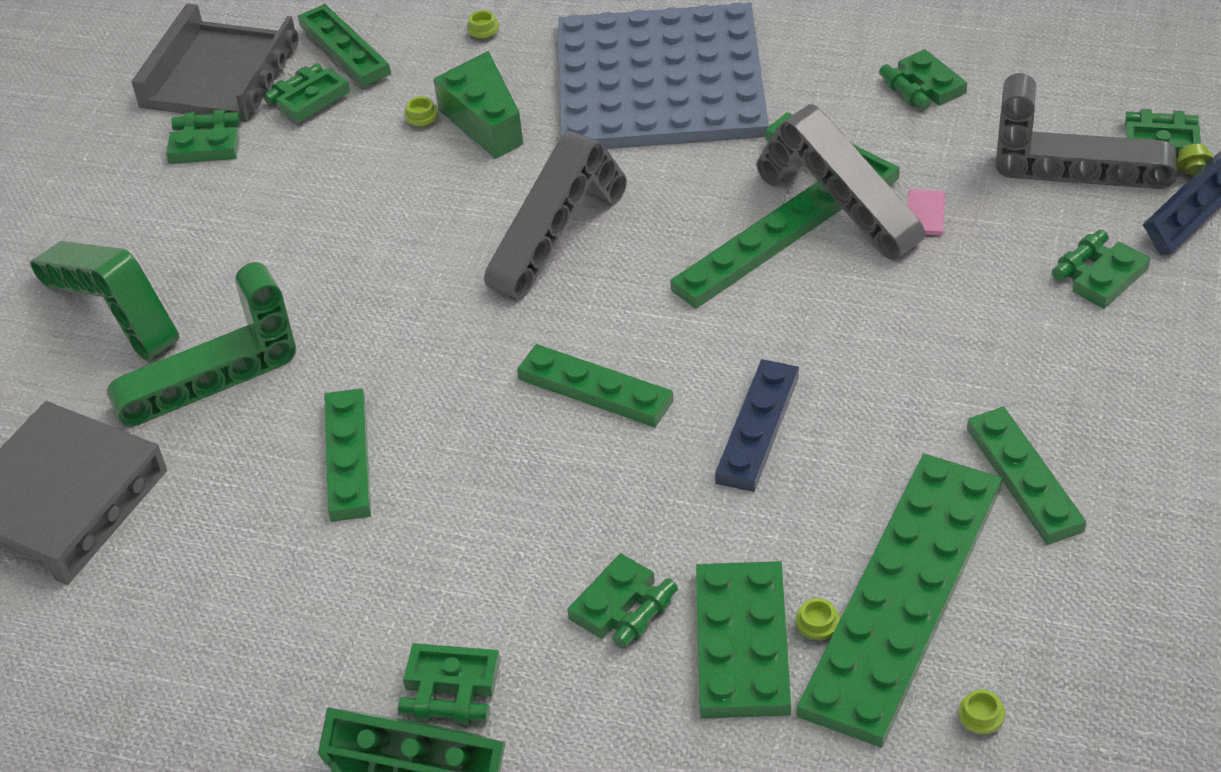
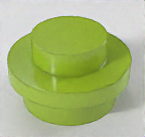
M479 10L469 16L467 32L473 37L488 39L499 30V22L491 11Z
M414 97L406 104L404 111L405 120L417 127L428 126L437 119L438 108L428 97Z
M1204 144L1187 145L1178 152L1179 157L1176 159L1177 169L1188 175H1195L1213 158V154L1208 151V147Z
M823 598L807 600L796 614V627L804 637L811 640H825L832 637L840 621L836 608L831 602Z
M977 689L961 700L958 717L961 724L967 730L976 734H991L1003 725L1005 708L995 693L985 689Z

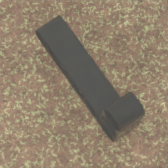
M1023 73L1013 74L1005 80L1002 92L995 164L999 174L1004 177L1152 189H1164L1175 182L1177 178V152L1173 144L1162 140L1034 132L1033 122L1037 88L1035 80L1028 74Z
M808 104L783 121L757 160L756 166L759 175L767 184L772 186L777 185L804 165L878 250L891 260H897L924 240L925 230L920 220L825 113L813 104Z
M566 131L561 136L489 262L484 275L486 286L517 300L523 299L532 288L584 193L611 204H616L620 201L626 189L627 178L601 142L573 131Z

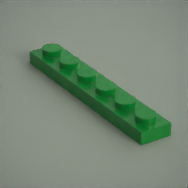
M817 181L670 280L671 291L697 309L841 211L842 208Z

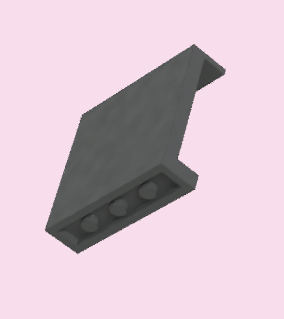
M186 3L131 81L139 108L182 114L196 112L197 115L214 114L215 110H226L227 113L239 112L241 122H248L254 111L259 108L263 94L268 89H271L274 79L280 70L285 67L286 60L292 51L298 46L299 35L294 28L292 16H287L277 31L202 21L198 5Z
M45 401L0 448V544L47 563L54 579L69 585L167 472L159 445Z

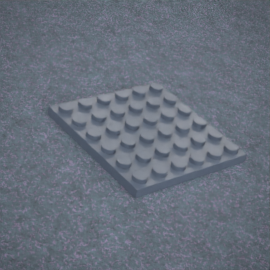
M735 2L728 5H700L688 8L669 7L661 10H635L621 13L604 12L595 15L558 17L561 136L566 131H573L601 142L606 149L765 137V129L769 127L752 3Z

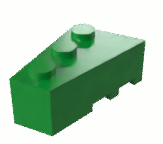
M489 51L433 78L438 111L495 159L524 144L520 112Z

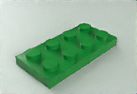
M782 561L696 564L700 717L791 716Z

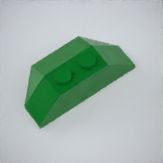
M327 707L318 755L332 772H500L506 742L475 733L404 719Z

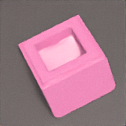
M909 190L907 207L922 223L925 235L942 236L945 192Z

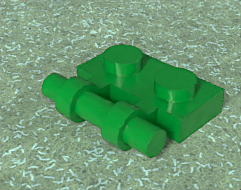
M926 49L899 60L898 68H892L889 64H884L879 70V75L884 78V82L889 88L894 91H900L907 103L911 106H918L921 110L928 109L931 105V100L940 106L967 92V82Z
M315 63L309 68L306 66L300 68L295 72V76L287 81L280 80L272 85L271 90L263 94V97L268 105L276 103L278 110L299 123L348 94L350 87L346 79L329 68L323 70L320 64Z
M1140 109V112L1126 111L1124 125H1126L1125 138L1167 141L1176 148L1178 158V152L1181 148L1191 144H1201L1200 125H1198L1199 115H1185V111L1173 110L1172 114L1152 113V109Z
M215 110L214 114L206 115L187 112L184 113V116L171 118L172 129L180 131L170 132L166 151L169 164L237 159L240 140L238 128L228 126L241 125L239 112L227 113L226 110ZM212 127H214L213 129H200V130H198L199 128H212Z
M1099 229L1094 234H1087L1078 243V248L1073 252L1068 251L1059 258L1058 265L1052 269V275L1058 281H1063L1067 276L1074 279V293L1105 309L1149 269L1151 258L1119 241L1111 249L1103 246L1109 240V236L1104 230ZM1087 259H1090L1095 263L1091 266H1088L1083 262H1085Z
M620 553L567 608L568 619L601 639L612 628L616 629L617 631L612 636V640L618 647L624 649L632 640H639L647 631L648 622L656 614L664 613L671 605L670 598L678 591V586L673 580L666 578L658 587H651L655 583L654 572ZM636 603L641 604L635 612H628Z
M412 643L403 681L406 690H415L418 693L416 698L400 697L398 714L415 716L416 721L430 722L432 718L454 719L455 724L470 725L471 721L488 722L490 705L474 703L475 696L493 697L501 661L499 650ZM436 692L458 694L456 701L434 700Z

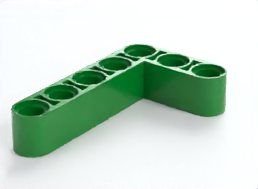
M60 241L30 261L34 274L48 288L103 297L131 346L143 360L150 361L179 340V333L140 264L129 251L121 248Z
M259 262L248 263L235 276V284L247 326L122 375L108 385L106 390L107 397L123 425L137 426L282 367L294 358L296 345L283 295L264 264Z

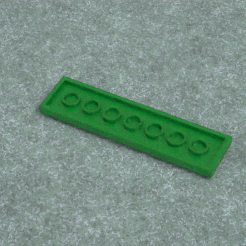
M923 453L797 705V717L883 748L998 497L1003 477Z

